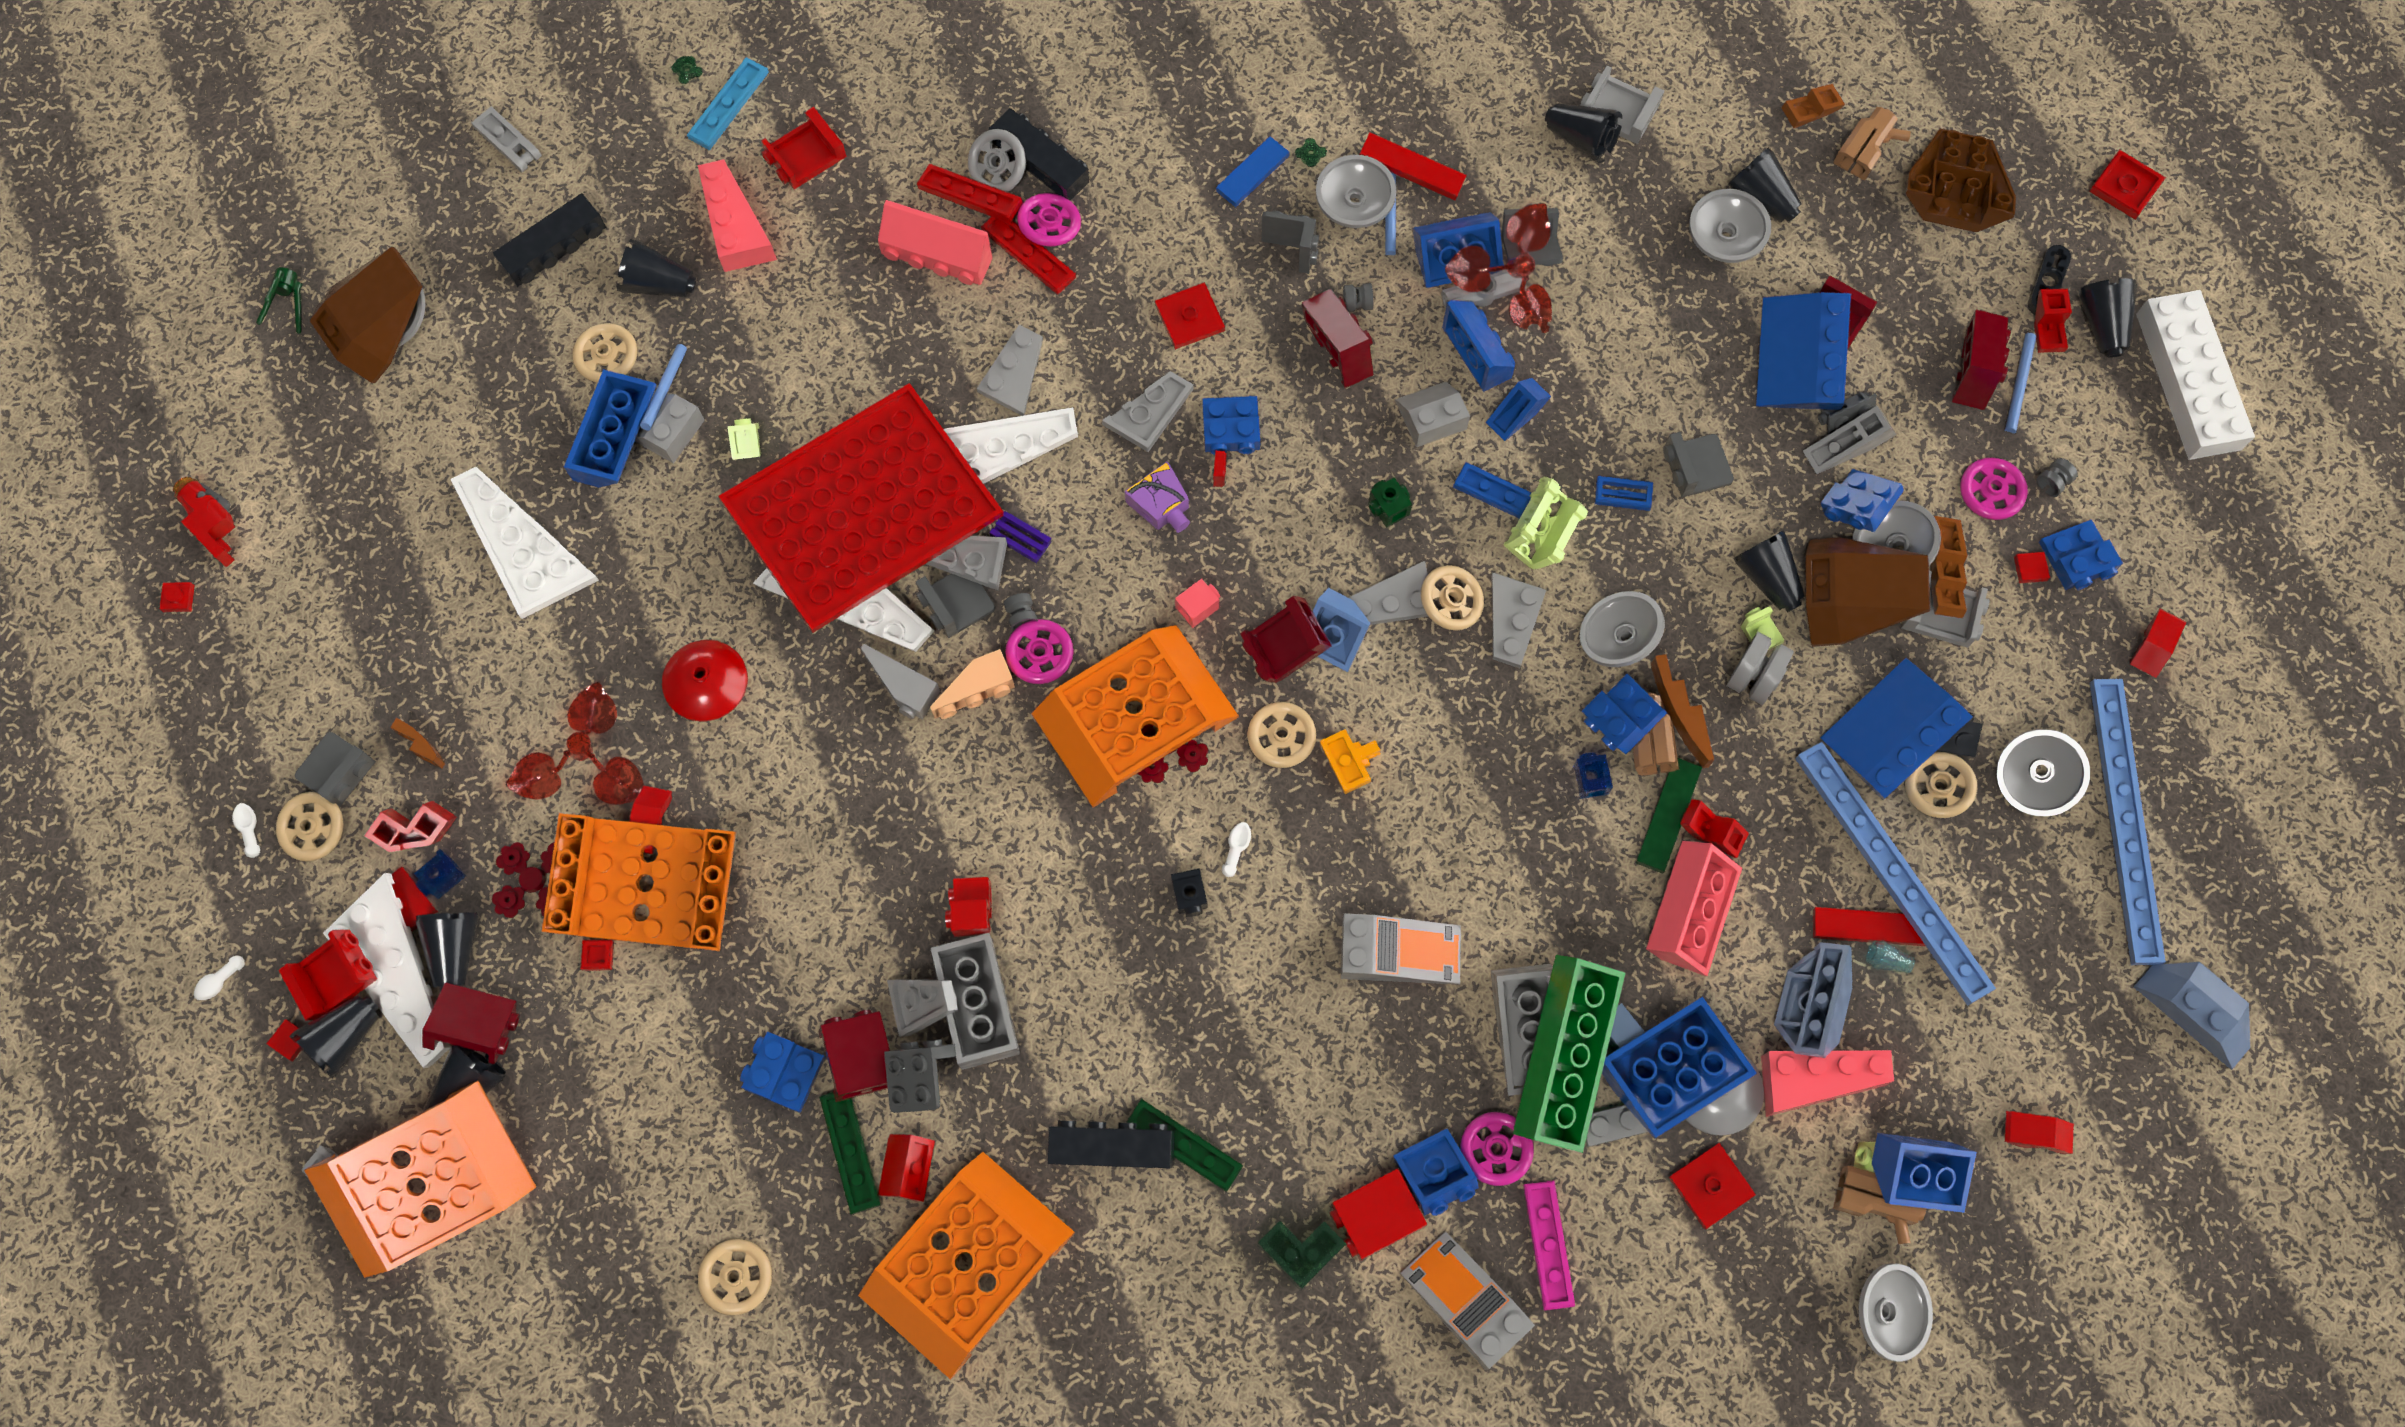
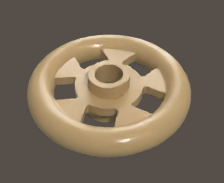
M602 323L585 330L574 344L572 352L574 366L583 377L593 382H598L602 372L596 371L597 365H608V371L626 375L636 362L638 353L637 343L633 335L620 325ZM602 335V337L604 338L603 340H600L595 344H592L591 340L593 338ZM615 336L623 340L618 346L611 341ZM608 349L605 354H600L601 350ZM591 351L592 360L584 361V353ZM619 353L626 355L621 364L615 362Z
M1452 565L1438 567L1426 576L1422 584L1421 601L1423 608L1430 619L1442 628L1456 631L1467 629L1480 618L1484 608L1483 591L1475 577L1465 569ZM1455 578L1465 583L1464 588L1453 584ZM1439 579L1446 584L1440 591L1435 586ZM1448 595L1454 598V602L1449 599ZM1466 597L1473 598L1472 608L1465 607ZM1436 598L1439 599V602L1443 607V609L1439 611L1433 602V600ZM1450 612H1460L1461 619H1451Z
M1271 703L1262 707L1251 719L1247 732L1248 743L1254 755L1263 763L1276 768L1292 767L1304 761L1311 754L1316 742L1315 724L1304 709L1293 703ZM1287 714L1298 719L1295 725L1284 720ZM1272 715L1276 722L1267 728L1263 722ZM1279 730H1285L1287 736L1281 738L1276 733ZM1296 732L1305 733L1303 744L1295 743ZM1267 735L1271 746L1263 748L1259 738ZM1290 748L1291 755L1278 756L1277 749Z
M1935 752L1905 780V790L1910 802L1920 812L1935 818H1950L1963 813L1972 805L1977 794V779L1972 768L1962 758L1947 752ZM1933 764L1938 771L1927 776L1923 769ZM1949 766H1952L1955 769H1957L1960 772V774L1957 778H1954L1950 773L1946 772L1945 770ZM1941 782L1946 788L1939 790L1936 788L1935 783ZM1925 783L1928 793L1920 795L1917 784ZM1956 786L1965 789L1961 799L1953 796ZM1933 799H1946V806L1933 805Z
M305 792L296 795L283 806L277 818L276 836L281 848L289 856L300 861H315L327 856L335 849L343 833L344 823L341 810L336 803L332 804L317 792ZM314 803V812L304 813V805ZM328 812L331 823L325 826L321 815ZM291 816L297 817L294 829L288 828ZM310 822L311 827L308 831H306V824ZM323 834L326 840L317 847L314 840ZM297 836L305 840L302 848L297 847L293 843Z
M731 1239L716 1245L704 1257L698 1272V1287L702 1298L713 1310L725 1315H741L756 1308L768 1294L772 1282V1268L766 1253L758 1245L743 1239ZM733 1252L746 1253L744 1263L732 1261ZM717 1260L725 1264L719 1276L711 1273ZM758 1266L760 1279L750 1281L751 1273L749 1268ZM733 1271L739 1273V1279L735 1283L729 1280V1275ZM718 1284L728 1292L723 1299H720L713 1291ZM747 1287L751 1296L739 1302L736 1293L743 1291Z

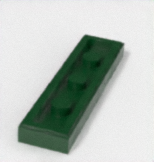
M1678 758L1679 769L1668 772L1635 862L1662 874L1666 870L1681 828L1680 822L1689 806L1702 767Z
M833 1092L820 1096L822 1110L850 1214L854 1215L881 1206L853 1099L850 1098L836 1102Z
M1143 1099L1139 1101L1126 1123H1137V1129H1149V1123L1167 1124V1130H1175L1174 1158L1225 1192L1229 1190L1243 1168L1242 1164Z

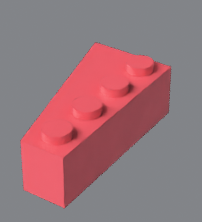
M725 160L698 165L717 254L724 272L777 260L769 239Z
M1891 1050L1831 1051L1825 1058L1795 1054L1793 1051H1768L1761 1056L1766 1117L1876 1089L1894 1081Z

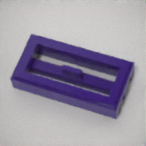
M1004 511L1002 518L996 522L995 528H992L989 532L991 537H1005L1008 547L1035 563L1039 561L1052 542L1049 536ZM1008 521L1009 523L1015 525L1016 527L1020 528L1021 530L1025 531L1026 533L1043 542V544L1041 545L1033 539L1029 538L1028 536L1024 535L1023 533L1017 531L1016 529L1007 525L1006 522ZM1000 530L1006 531L1036 549V554L1000 533Z

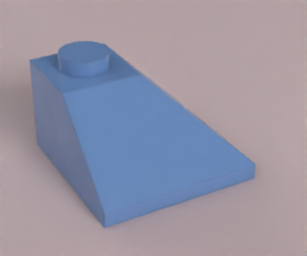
M1328 588L1318 598L1313 613L1332 647L1317 657L1348 672L1369 628L1370 622L1353 600Z

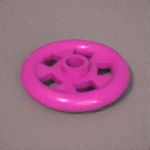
M1041 193L1028 198L1021 205L1017 215V222L1021 232L1030 241L1042 246L1054 247L1066 244L1075 238L1081 227V216L1077 207L1065 197L1053 193ZM1052 204L1061 207L1062 210L1059 212V210L1053 207ZM1036 206L1040 207L1041 210L1037 214L1031 211ZM1063 219L1071 220L1070 226H1062ZM1036 222L1039 229L1034 230L1030 223ZM1058 231V235H1047V232Z
M1983 458L1973 462L1964 471L1960 482L1961 496L1969 509L1975 514L1991 520H2003L2017 514L2024 506L2028 495L2027 483L2021 471L2012 463L2000 458ZM1997 469L2006 473L2005 478L1994 475V470ZM1978 472L1986 476L1981 483L1973 479ZM1991 484L1997 485L1999 490H1994ZM2008 485H2015L2016 495L2008 494ZM1980 491L1986 500L1980 503L1973 493ZM2004 500L2006 507L1996 509L1994 502Z
M1038 619V621L1030 620L1018 626L1010 635L1005 650L1006 661L1011 671L1021 680L1032 684H1045L1060 678L1069 668L1074 653L1073 643L1067 631L1059 624L1045 619ZM1038 631L1050 632L1049 639L1037 638ZM1023 637L1031 640L1025 650L1018 647ZM1061 644L1062 655L1054 656L1053 645ZM1037 649L1045 651L1042 656H1036L1034 653ZM1024 657L1033 664L1028 669H1025L1020 664ZM1051 662L1054 668L1042 672L1040 666Z
M1503 1112L1482 1114L1469 1123L1462 1135L1461 1152L1477 1179L1485 1184L1493 1186L1512 1184L1522 1178L1531 1166L1534 1156L1533 1140L1513 1135L1509 1140L1508 1137L1499 1133L1503 1125L1514 1130L1516 1122L1514 1116ZM1487 1127L1492 1134L1482 1141L1477 1136V1133L1482 1128ZM1493 1144L1501 1145V1154L1496 1155L1492 1152L1491 1147ZM1513 1146L1522 1148L1519 1161L1510 1159ZM1481 1148L1486 1161L1478 1164L1473 1151ZM1505 1163V1173H1493L1492 1164Z

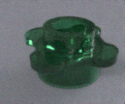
M682 56L672 65V71L677 73L681 84H687L689 80L694 77H700L703 73L702 68L697 67L696 60L692 56Z
M1313 138L1306 139L1305 144L1295 150V156L1300 158L1308 167H1315L1321 158H1324L1327 154L1326 148L1317 145Z

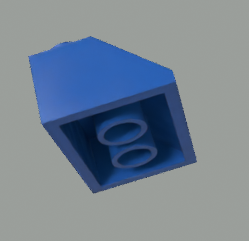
M1491 212L1413 228L1415 251L1426 288L1474 279L1480 273L1494 274L1504 270L1500 222Z
M1451 300L1447 302L1442 328L1482 391L1485 392L1511 379L1515 368V361L1509 352L1506 353L1501 346V340L1497 332L1492 331L1488 326L1484 312L1481 309L1478 310L1472 301Z
M1877 1133L1872 1166L1885 1203L1965 1213L1977 1152L1953 1142Z

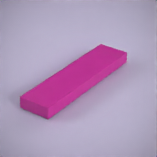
M1547 1181L1524 1184L1523 1189L1543 1311L1575 1307L1555 1182Z

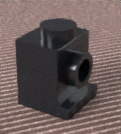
M1200 868L1171 874L1178 913H1185L1186 917L1202 914V909L1208 908ZM1186 889H1194L1195 895L1192 897L1186 896L1184 894Z

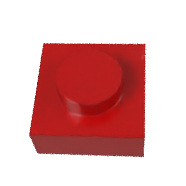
M191 582L163 583L159 609L162 612H192L195 585Z

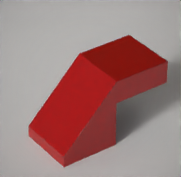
M2068 288L2041 289L2039 291L2034 322L2038 353L2066 352L2068 349L2064 325L2072 314Z
M2159 608L2144 632L2145 638L2131 658L2130 665L2157 678L2173 654L2187 622Z
M643 786L633 803L629 822L662 825V817L672 800V791ZM647 846L644 849V853L653 854L656 848L654 846Z
M1696 799L1691 800L1680 822V825L1692 837L1704 843H1712L1720 851L1734 858H1738L1749 835L1736 819L1716 816L1701 800Z
M2006 1111L2004 1142L2022 1148H2045L2059 1154H2073V1123L2057 1117Z

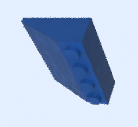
M1821 292L1763 297L1756 407L1842 409L1845 400L1851 293Z
M1905 658L1820 739L1884 800L1969 722L1973 716L1942 687L1910 660Z
M1703 997L1605 1058L1602 1075L1615 1094L1654 1139L1757 1074Z

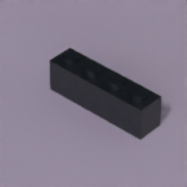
M1009 108L989 127V130L1002 129L1016 136L1025 151V169L1056 194L1072 200L1089 183V169L1081 159L1076 160L1062 144L1053 142L1043 129L1034 127L1024 114H1018L1012 108ZM993 140L992 143L1001 149V140ZM1013 150L1007 151L1008 156L1015 160Z
M581 193L492 253L499 265L515 285L519 287L522 284L530 283L535 278V275L542 270L555 266L558 260L566 254L576 252L580 245L588 239L597 238L606 226L597 210Z
M1058 1120V1126L1049 1127L1048 1164L1171 1169L1174 1168L1175 1130H1167V1124L1149 1123V1129H1137V1123L1118 1122V1128H1106V1122L1088 1121V1127H1076V1121Z

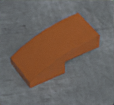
M1829 84L1811 89L1807 96L1788 100L1781 108L1792 127L1797 128L1838 111L1844 107L1845 103L1834 85Z
M396 718L390 728L399 736L413 742L409 750L418 758L443 769L445 762L434 746L413 727Z

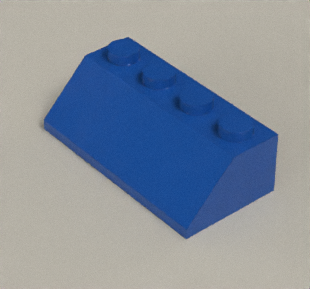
M603 369L564 465L565 470L573 481L598 488L618 483L639 431L641 421L657 386L656 383Z

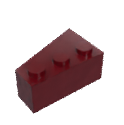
M1329 289L1303 301L1304 320L1320 347L1324 346L1333 359L1329 360L1332 368L1339 367L1342 376L1341 383L1344 388L1373 376L1370 346L1373 344L1371 336L1367 330L1363 331L1360 328L1356 316L1347 311L1341 297L1337 298L1333 291Z
M1975 310L1966 329L1961 358H1963L1962 373L1958 372L1956 378L1957 381L1961 382L1955 394H1953V403L1985 410L1998 383L2004 382L2008 372V367L2004 366L2010 351L2006 345L2011 335V330L2008 329V317Z

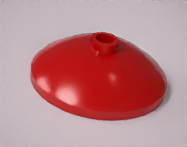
M699 640L683 646L669 659L662 675V690L669 706L678 715L698 722L716 720L734 710L741 702L748 684L747 668L741 656L729 645L715 640ZM705 671V675L702 678L696 677L698 672Z

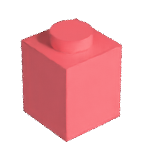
M1200 579L1175 598V608L1190 626L1194 628L1219 609L1220 594L1212 584L1207 585L1203 579Z

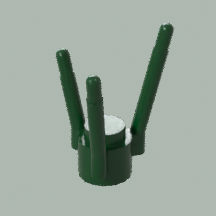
M279 267L275 270L272 284L264 299L265 303L256 321L258 325L263 322L275 294L289 296L291 292H294L296 332L298 334L302 332L300 295L302 283L297 282L298 275L296 272L284 267Z

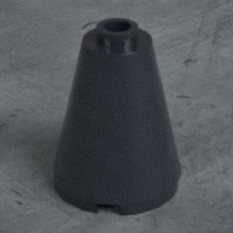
M1557 103L1554 107L1548 109L1545 122H1547L1549 130L1593 161L1603 163L1605 160L1601 157L1607 150L1611 153L1618 141L1622 128L1621 125L1617 124L1618 118H1623L1620 111L1613 109Z
M1769 147L1728 183L1731 189L1747 192L1757 198L1764 205L1768 214L1780 223L1784 220L1789 223L1801 213L1798 209L1801 202L1776 155Z
M629 240L632 248L626 247L618 272V277H622L623 282L622 285L617 284V291L686 297L688 292L693 293L696 278L692 277V270L638 240Z
M2119 278V284L2103 280L2083 286L2081 291H2079L2080 301L2100 353H2106L2108 358L2123 356L2124 351L2130 348L2137 293V282L2135 279Z
M1784 530L1733 558L1738 567L1778 610L1785 608L1788 613L1802 605L1800 599L1805 597Z
M478 912L416 916V925L433 987H439V992H441L445 982L457 986L465 985L478 923Z
M357 995L295 1030L289 1037L301 1046V1050L323 1071L326 1064L330 1068L327 1074L333 1079L379 1016L376 1011L379 1007L367 995L363 999Z
M452 1045L423 1111L445 1101L450 1094L477 1080L487 1094L503 1081L506 1071L497 1061L495 1065L490 1064L487 1053L484 1057L480 1053L475 1052V1050Z

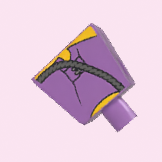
M1165 462L1125 491L1126 503L1157 530L1170 523L1176 532L1179 533L1190 524V521L1183 514L1189 508L1188 496L1168 462Z

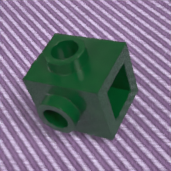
M1394 477L1387 482L1386 480H1381L1372 487L1368 507L1375 517L1379 516L1385 527L1388 528L1410 515L1412 503L1409 500L1410 495L1407 488L1403 484L1399 485Z

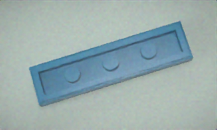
M746 57L687 134L688 139L711 150L769 73L768 68Z

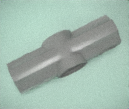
M1517 266L1494 274L1480 273L1472 281L1442 290L1443 305L1446 310L1447 302L1458 300L1472 301L1475 306H1488L1495 299L1525 290V276L1522 269ZM1479 288H1485L1488 292H1483Z

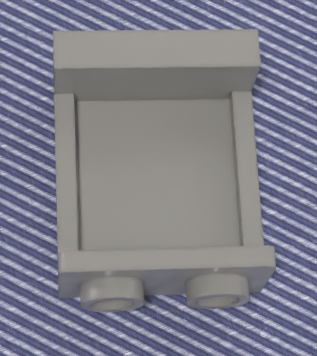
M1606 66L1602 74L1598 72L1591 85L1594 89L1591 94L1586 92L1580 106L1620 111L1623 119L1618 118L1617 124L1622 126L1619 136L1638 144L1660 106L1665 90L1655 86L1652 93L1648 94L1611 77L1612 67Z
M1929 571L1930 611L1903 621L1901 629L1968 648L1975 640L1979 641L1984 625L1980 624L1982 615L1986 614L1990 602L1986 598L1988 589L1982 587L1978 592L1964 589L1963 593L1967 611L1963 619L1934 614L1930 579L1932 572Z

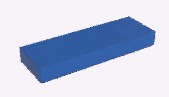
M1270 136L1216 187V192L1234 207H1237L1289 157V151Z
M1465 462L1453 485V488L1519 519L1531 499V492Z

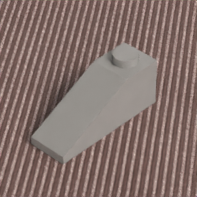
M1876 405L1803 450L1816 474H1819L1874 449L1897 434L1882 410Z
M863 644L861 650L864 657L897 706L900 707L899 712L910 719H914L916 716L923 720L930 706L940 693L938 683Z

